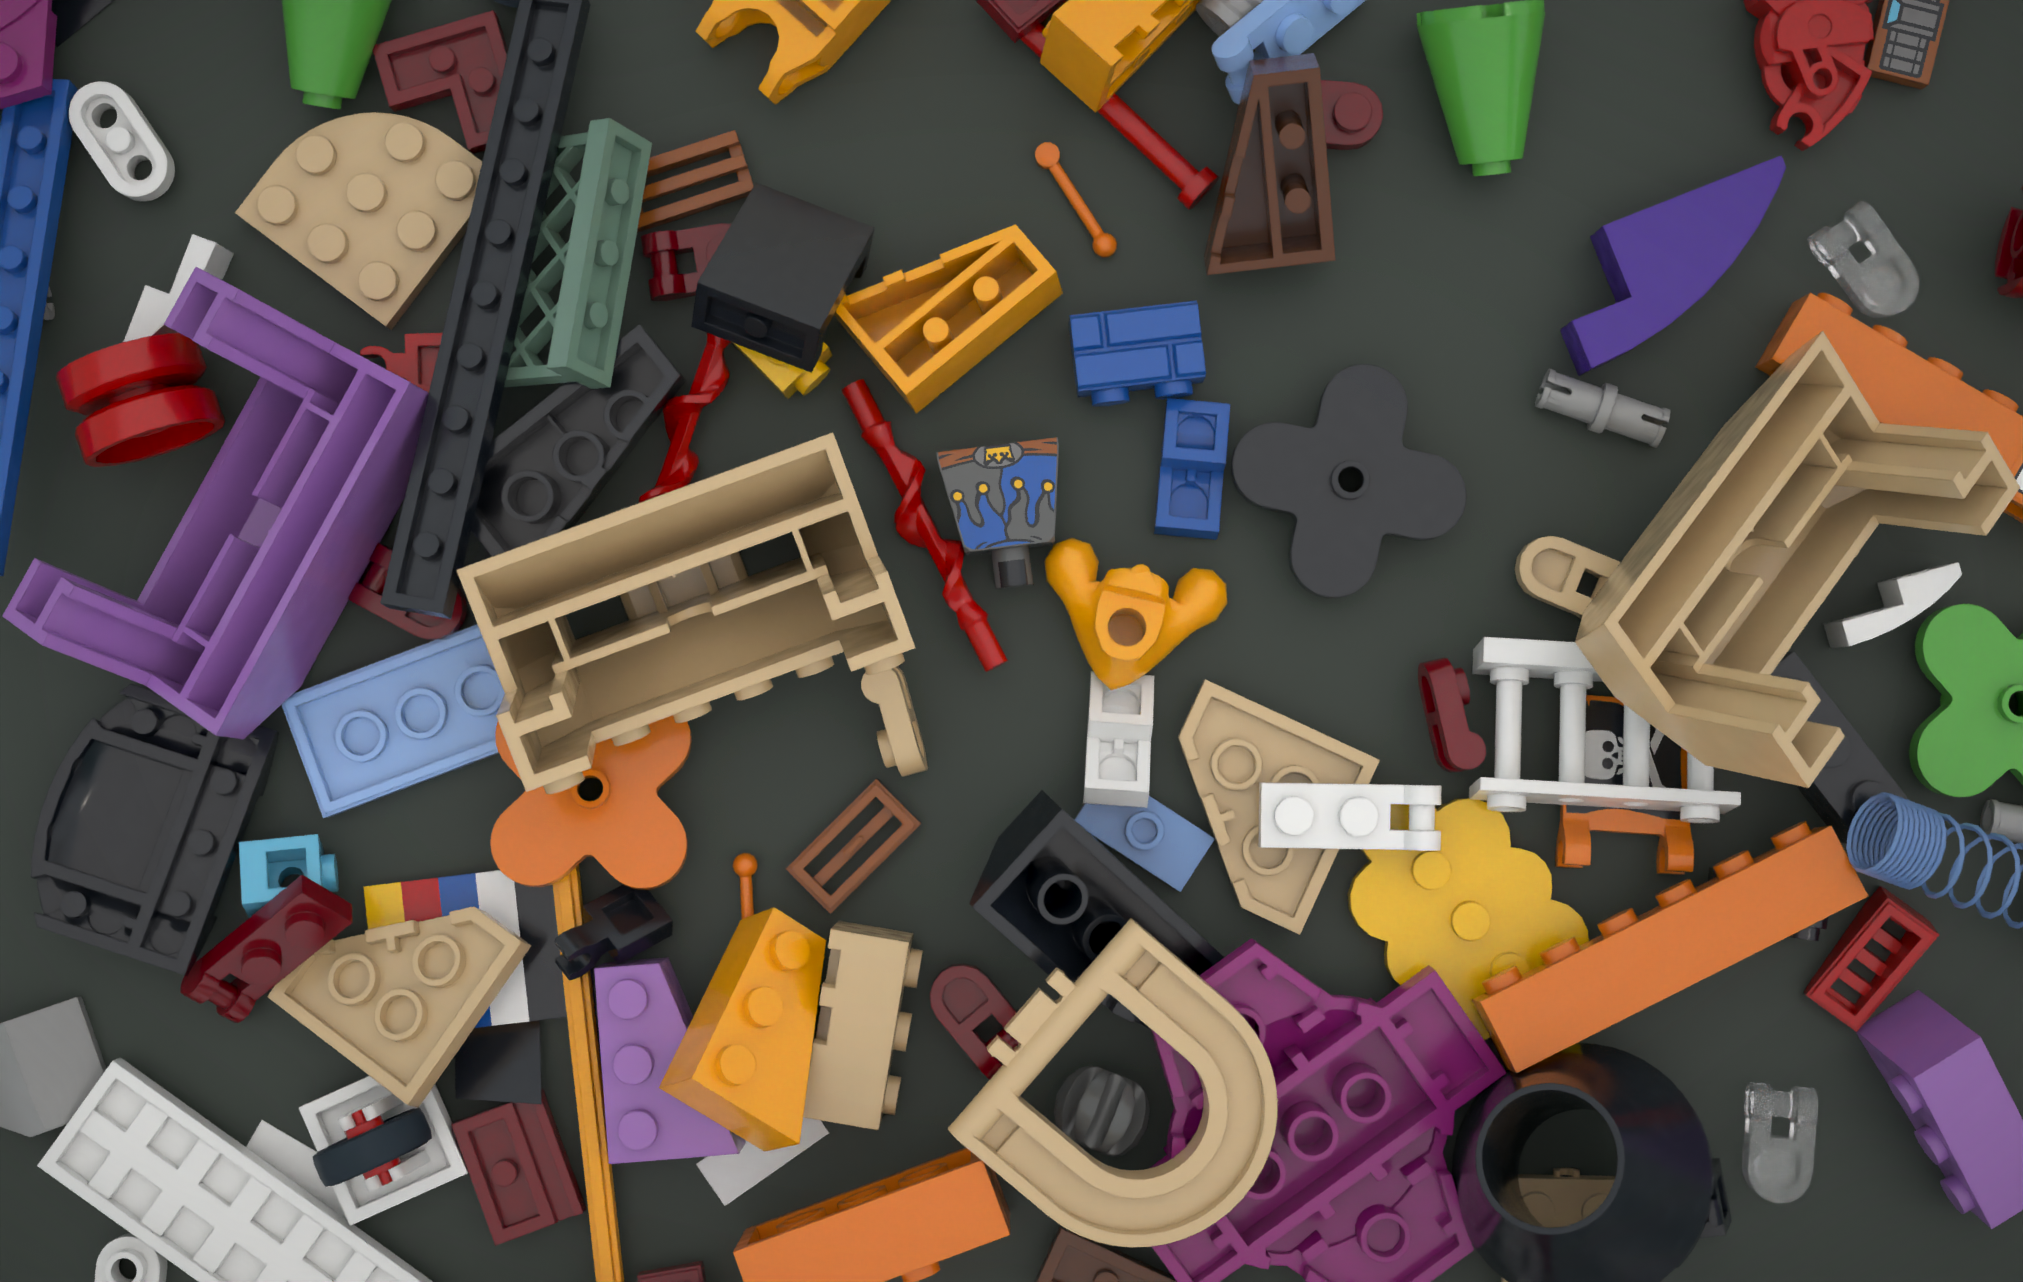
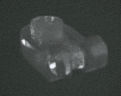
M1860 201L1845 211L1844 220L1835 227L1824 226L1808 237V245L1814 256L1823 266L1831 271L1854 306L1863 314L1873 318H1888L1906 310L1915 301L1919 291L1917 271L1880 216L1867 202ZM1861 241L1865 243L1872 255L1858 264L1848 248Z
M1750 1082L1746 1086L1744 1095L1746 1121L1742 1157L1743 1177L1749 1188L1763 1199L1778 1204L1792 1202L1801 1197L1808 1189L1813 1175L1818 1116L1817 1092L1814 1088L1796 1086L1791 1089V1092L1773 1091L1770 1084ZM1772 1117L1789 1118V1137L1771 1135Z

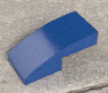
M1167 398L1154 534L1217 540L1220 527L1223 473L1227 457L1230 404Z

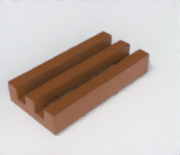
M735 130L650 157L646 178L727 151L731 155V158L646 185L642 203L735 172L739 182L644 212L641 206L637 233L748 197L754 184Z
M875 779L786 870L831 914L922 823L878 779ZM877 797L885 807L812 877L804 868ZM895 816L902 825L830 895L822 886Z

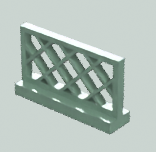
M611 118L591 120L588 132L565 135L560 138L547 198L559 184L562 185L567 195L548 216L545 212L543 213L532 263L549 244L557 255L538 276H536L532 268L530 270L514 341L516 350L510 358L504 388L577 382L590 389L611 387L652 142ZM583 158L580 180L576 183L570 172ZM573 217L570 238L565 243L559 232ZM562 278L559 300L555 305L548 293ZM539 305L545 317L526 338L519 326ZM552 338L548 363L543 365L537 354Z

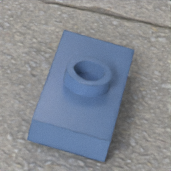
M1151 796L1148 798L1147 808L1085 803L1075 818L1089 833L1179 892L1182 891L1215 838Z

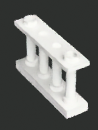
M1483 637L1473 649L1472 674L1490 675V683L1496 685L1494 778L1480 777L1469 787V799L1487 800V809L1497 812L1526 811V803L1680 811V821L1687 823L1720 822V814H1725L1741 805V792L1714 791V767L1704 765L1688 752L1687 789L1649 787L1650 723L1625 704L1623 785L1585 783L1586 689L1593 687V681L1603 682V680L1576 643ZM1529 678L1554 679V687L1560 689L1559 782L1520 779L1522 686L1529 684Z

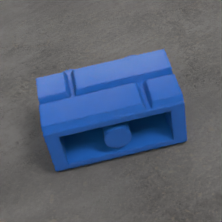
M1197 300L1069 315V334L1077 398L1091 396L1092 406L1094 407L1130 402L1129 392L1154 389L1155 399L1189 396L1193 394L1192 384L1203 383L1206 378Z

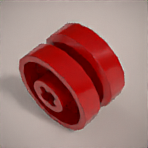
M180 333L147 336L92 352L69 363L57 372L56 381L66 410L89 415L83 419L75 430V437L85 465L92 467L115 466L163 455L207 438L223 427L225 420L215 391L193 385L203 376L207 368L198 343Z

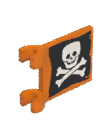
M1586 695L1585 783L1623 785L1624 704L1615 697ZM1650 724L1649 787L1687 789V751ZM1561 805L1555 851V867L1583 868V866H1589L1591 861L1590 831L1657 835L1660 837L1656 859L1657 873L1684 875L1685 872H1693L1694 845L1690 823L1680 821V811Z

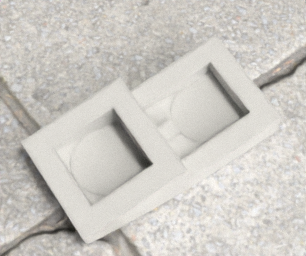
M192 234L170 293L168 294L145 285L123 342L147 336L179 333L167 327L164 323L195 267L222 280L234 253L213 241Z
M1959 562L1940 565L1878 582L1884 607L1824 624L1830 648L1848 647L1873 639L1913 619L1935 603L1961 577L1962 572Z
M1091 671L1083 803L1147 808L1150 786L1154 676L1144 675L1127 686L1110 690L1096 676L1094 671Z

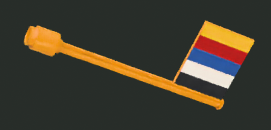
M579 864L562 880L545 887H528L518 884L504 875L501 870L363 886L368 929L410 920L425 921L450 915L449 912L476 907L485 911L531 945L474 1028L567 1017L596 1282H624L612 1164H609L603 1082L591 973L589 970L579 978L568 980L555 963V958L560 956L562 952L555 945L554 939L571 928L585 924L583 921Z

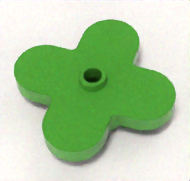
M1958 604L1940 608L1924 620L1915 639L1917 663L1924 675L1941 693V706L1926 718L1913 734L1909 748L1911 768L1920 783L1936 794L1949 797H1969L1979 794L1990 787L2008 770L2023 785V633L2016 638L1996 615L1978 605ZM2013 693L2018 701L2015 715L2009 708V699Z

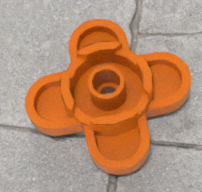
M672 715L648 724L651 732L636 741L614 746L610 738L596 743L592 768L582 771L585 779L596 778L602 782L603 792L594 801H585L580 797L579 787L581 783L554 794H546L543 786L528 792L525 790L499 816L492 830L490 840L491 853L501 872L518 884L528 887H545L562 880L586 857H594L617 881L630 888L649 890L670 882L680 872L685 863L688 852V840L682 823L658 797V791L683 767L688 759L692 743L688 722L675 723ZM497 722L495 740L498 752L507 766L520 778L499 722Z

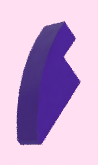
M1782 155L1603 225L1590 236L1616 303L1572 320L1560 329L1578 376L1622 356L1670 325L1707 293L1734 263L1764 217L1786 169Z

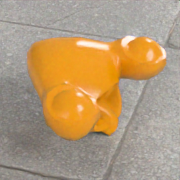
M1075 538L1055 543L1044 561L1047 582L1064 603L1088 664L1096 676L1110 690L1127 686L1144 676L1191 633L1216 621L1227 605L1226 583L1213 570L1191 569L1178 580L1173 598H1169L1167 582L1160 576L1152 573L1149 567L1144 564H1137L1132 568L1110 569L1101 582L1096 581L1099 561L1091 544Z

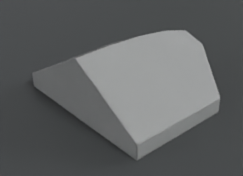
M81 996L0 1023V1127L33 1137L66 1125L107 1069Z

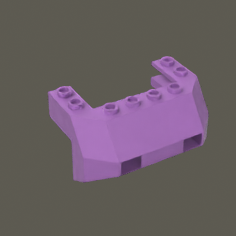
M195 267L164 325L260 376L249 399L138 600L34 558L2 617L42 646L147 686L214 735L245 739L302 686L346 606L356 582H359L369 564V558L375 547L381 542L402 504L407 490L429 393L240 289Z

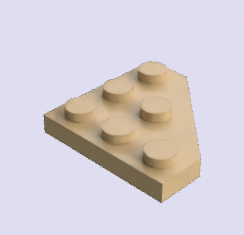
M1205 679L1177 738L1237 901L1241 908L1300 935L1339 849L1258 847L1259 782L1369 784L1380 760Z
M469 907L449 912L450 915L420 922L410 920L365 930V934L338 940L331 939L277 983L267 997L405 1104L419 1108L531 945L485 911L476 907Z

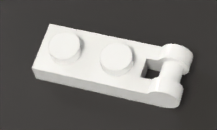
M1259 782L1258 847L1441 850V831L1435 830V805H1441L1442 785ZM1391 804L1409 805V830L1390 829Z

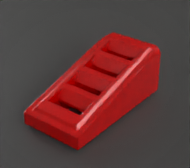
M1879 886L1861 908L1805 988L1804 993L1857 1032L1937 939L1939 934L1928 919L1887 889ZM1888 918L1906 930L1901 940L1882 927ZM1871 938L1891 952L1886 961L1865 947ZM1854 958L1876 973L1871 982H1868L1848 967ZM1837 978L1861 994L1855 1004L1831 987Z

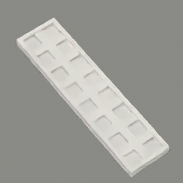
M122 1058L115 1059L110 1063L37 1165L198 1282H433L354 1224L350 1226L347 1219Z

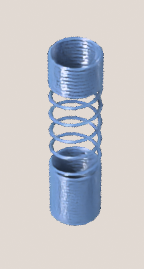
M1881 792L1870 797L1860 806L1852 819L1847 835L1846 847L1849 862L1856 872L1908 890L1921 886L1926 896L1933 899L1948 893L1950 901L1956 908L1965 909L1976 903V908L1982 917L1992 919L2003 913L2004 920L2009 927L2016 929L2023 927V921L2020 923L2012 921L2007 911L2018 891L2021 872L2023 871V864L2020 866V858L2017 853V849L2023 850V843L2013 844L2005 835L1997 833L1986 834L1978 825L1970 823L1959 824L1948 814L1939 813L1937 810L1887 792ZM1944 820L1952 825L1948 830H1946ZM1961 829L1975 831L1979 837L1965 847V840ZM1956 831L1959 837L1960 854L1950 871L1948 885L1940 892H1931L1926 886V881L1933 876L1942 861L1946 849L1947 835ZM1989 839L2002 841L2007 847L1993 856ZM1984 841L1987 848L1988 863L1983 868L1977 881L1975 896L1965 903L1959 902L1954 896L1953 886L1961 874L1965 855L1973 846ZM2011 851L2015 859V873L2011 876L2004 890L2002 907L1993 913L1987 912L1981 906L1980 897L1988 886L1995 861L2006 852Z

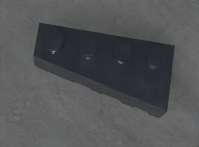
M640 324L618 341L610 388L590 389L577 382L564 383L492 440L471 530L492 557L574 527L661 414L667 401L674 397L686 381L650 334Z

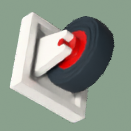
M370 1076L299 1107L317 1149V1154L313 1156L314 1166L324 1186H333L350 1226L469 1173L451 1125L453 1123L436 1084L419 1108L405 1104Z

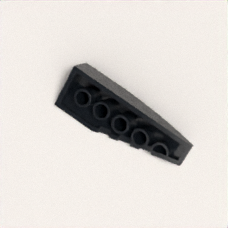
M1043 790L1038 793L998 837L969 902L979 914L1048 975L1055 968H1058L1073 982L1081 976L1130 918L1141 925L1199 976L1224 958L1218 950ZM1108 994L1100 1003L1109 1008L1112 1013L1132 1023L1135 1021L1149 1028L1112 995Z

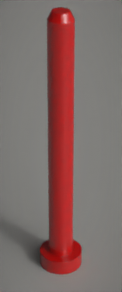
M1041 24L1037 25L1020 39L1040 59L1046 40L1042 36L1045 27ZM1114 94L1097 111L1182 190L1177 199L1188 210L1197 205L1218 181L1219 176L1208 166L1199 172L1117 94Z

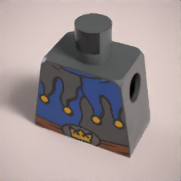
M1058 437L936 452L939 469L966 556L991 553L996 589L1034 585L1029 549L1052 546L1055 542L1059 458Z

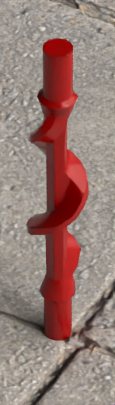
M707 333V344L689 395L676 396L669 399L663 408L665 428L671 444L655 487L641 495L639 503L688 485L694 477L699 459L689 446L703 407L712 403L728 383L730 371L725 362L724 349L731 343L730 341Z
M860 379L847 385L842 389V393L862 430L861 438L880 457L903 499L894 515L896 531L908 543L928 549L945 582L942 596L947 605L956 612L960 629L965 631L985 672L1006 663L1008 659L987 620L989 614L973 599L961 574L964 559L962 542L957 539H944L940 536L920 496L921 482L926 471L924 465L912 454L900 450L895 445L891 421L884 419L865 380Z

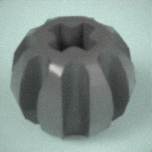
M1093 1065L1081 1067L1066 1078L1057 1092L1054 1107L1056 1126L1077 1144L1109 1157L1122 1156L1137 1146L1147 1130L1150 1115L1147 1093L1139 1083Z

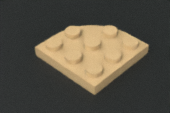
M376 112L343 116L309 130L290 144L269 167L235 213L384 326L392 330L466 233L482 161L437 128L407 116Z

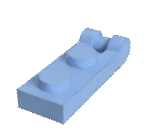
M1366 0L1262 1L1223 33L1213 43L1211 48L1218 68L1228 73L1225 85L1231 100L1236 104L1240 103L1249 61L1300 55Z

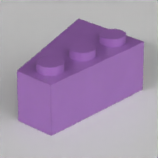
M669 957L627 960L619 965L616 961L605 962L594 968L609 1164L739 1154L746 1144L745 1139L659 1088L693 1018Z
M1920 990L1915 991L1866 1021L1856 1034L1916 1129L1914 1134L1921 1148L1939 1166L1945 1176L1940 1181V1184L1954 1207L1961 1214H1965L1968 1211L1973 1212L1991 1229L2023 1210V1119L1981 1036Z

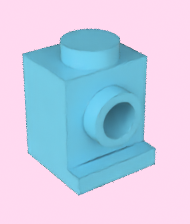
M318 834L239 842L242 905L249 918L286 888L282 887V882L287 876L292 874L304 875L331 892L339 891L336 855H324V849Z

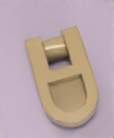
M1547 536L1537 538L1523 547L1516 559L1515 574L1517 582L1524 592L1537 600L1582 619L1584 610L1620 562L1567 539ZM1584 571L1598 578L1591 598L1576 592Z
M897 666L874 675H867L865 672L861 681V689L867 699L879 704L886 728L877 731L879 749L886 768L897 766L902 777L927 771L926 752L906 678L902 670Z

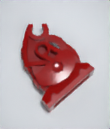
M1743 0L1746 11L1759 19L1754 34V49L1761 70L1764 88L1773 102L1780 106L1770 122V130L1779 135L1788 128L1790 117L1800 118L1804 122L1806 130L1804 136L1796 141L1794 146L1801 151L1811 147L1831 132L1846 116L1854 111L1862 98V93L1872 74V71L1864 66L1865 61L1863 58L1865 45L1874 40L1872 14L1869 13L1867 4L1874 0Z

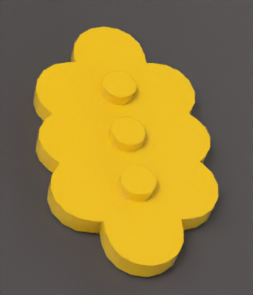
M1469 798L1454 799L1435 809V830L1441 831V850L1361 849L1369 862L1352 878L1348 890V907L1355 923L1364 932L1385 941V966L1393 980L1402 985L1426 966H1431L1436 970L1479 1034L1486 1040L1490 1038V1035L1472 1002V999L1486 993L1482 982L1513 966H1517L1522 975L1544 964L1539 953L1571 937H1575L1579 946L1588 942V929L1582 917L1567 904L1551 899L1552 875L1545 861L1533 852L1511 847L1510 829L1500 812L1488 810L1487 802ZM1391 804L1390 829L1409 830V805Z

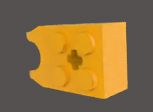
M713 0L711 7L705 13L695 32L714 48L728 37L739 34L748 26L763 23L777 27L779 35L777 51L771 59L768 72L758 88L776 105L798 86L826 73L891 0Z

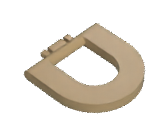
M1130 918L1075 982L1058 968L1052 971L1045 980L1060 994V997L1054 1001L1038 987L1004 1027L1005 1031L1019 1042L1018 1046L1012 1048L998 1035L991 1041L986 1048L991 1056L996 1057L1003 1065L952 1122L948 1130L961 1144L1064 1228L1084 1238L1112 1246L1151 1247L1179 1241L1201 1232L1224 1217L1244 1198L1260 1175L1269 1156L1276 1130L1278 1099L1276 1082L1267 1053L1255 1031L1240 1012L1141 925ZM1108 994L1117 999L1185 1057L1196 1069L1203 1089V1113L1192 1140L1174 1158L1149 1169L1122 1170L1098 1161L1020 1096Z

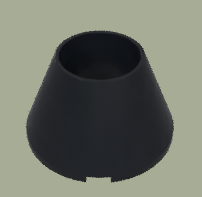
M1576 1043L1518 1073L1507 1070L1505 1067L1504 1069L1507 1072L1505 1075L1477 1094L1462 1120L1456 1137L1452 1161V1177L1469 1239L1487 1264L1508 1282H1660L1675 1268H1679L1688 1258L1705 1228L1710 1213L1714 1189L1713 1158L1708 1137L1697 1112L1694 1111L1677 1086L1660 1070L1633 1054L1613 1047ZM1576 1109L1598 1111L1608 1123L1617 1147V1172L1613 1186L1604 1202L1583 1220L1568 1226L1544 1227L1530 1213L1520 1192L1518 1165L1523 1147L1533 1131L1544 1121L1556 1114Z

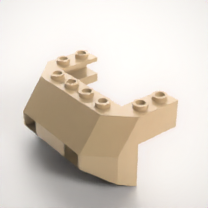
M1822 331L1791 354L1723 425L1584 610L1575 643L1615 698L1704 765L1809 788L1845 735L1839 727L1807 721L1821 701L1809 682L1772 676L1771 673L1789 651L1794 641L1820 605L1825 601L1830 591L1858 555L1879 523L1987 536L2020 489V486L1988 432L1879 423L1824 331Z
M833 432L456 570L505 692L496 717L526 792L542 786L546 794H554L569 789L585 780L582 771L592 768L596 743L610 738L614 746L636 741L651 732L648 724L672 715L675 723L698 718L712 710L710 701L731 693L735 694L737 700L752 698L773 688L771 679L793 670L796 671L798 678L817 674L834 665L832 656L842 652L846 656L851 672L864 667L867 675H874L899 666L905 661L902 653L915 648L888 571L876 551ZM793 533L801 554L800 558L748 576L739 551L784 534ZM620 595L629 621L575 640L566 615Z

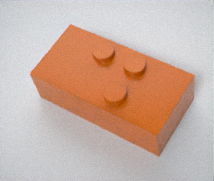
M965 1147L747 1228L743 1232L733 1254L743 1282H885L898 1276L902 1277L903 1282H916L940 1271L938 1262L1009 1236L1010 1211L996 1172Z

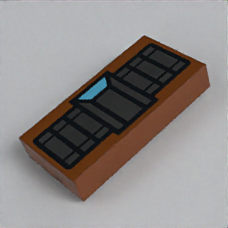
M1879 0L1873 23L1874 40L1868 43L1864 59V66L1872 71L1870 77L1921 90L1928 86L1950 0Z

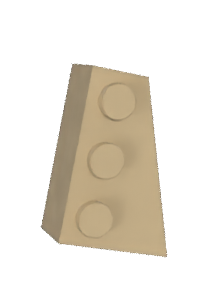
M838 921L831 928L828 948L831 951L826 980L821 988L819 1001L821 1009L816 1038L812 1047L803 1118L879 1130L883 1114L895 1115L901 1077L890 1075L893 1051L906 1052L912 1013L900 1012L904 987L917 988L923 950L911 948L914 933L845 921Z

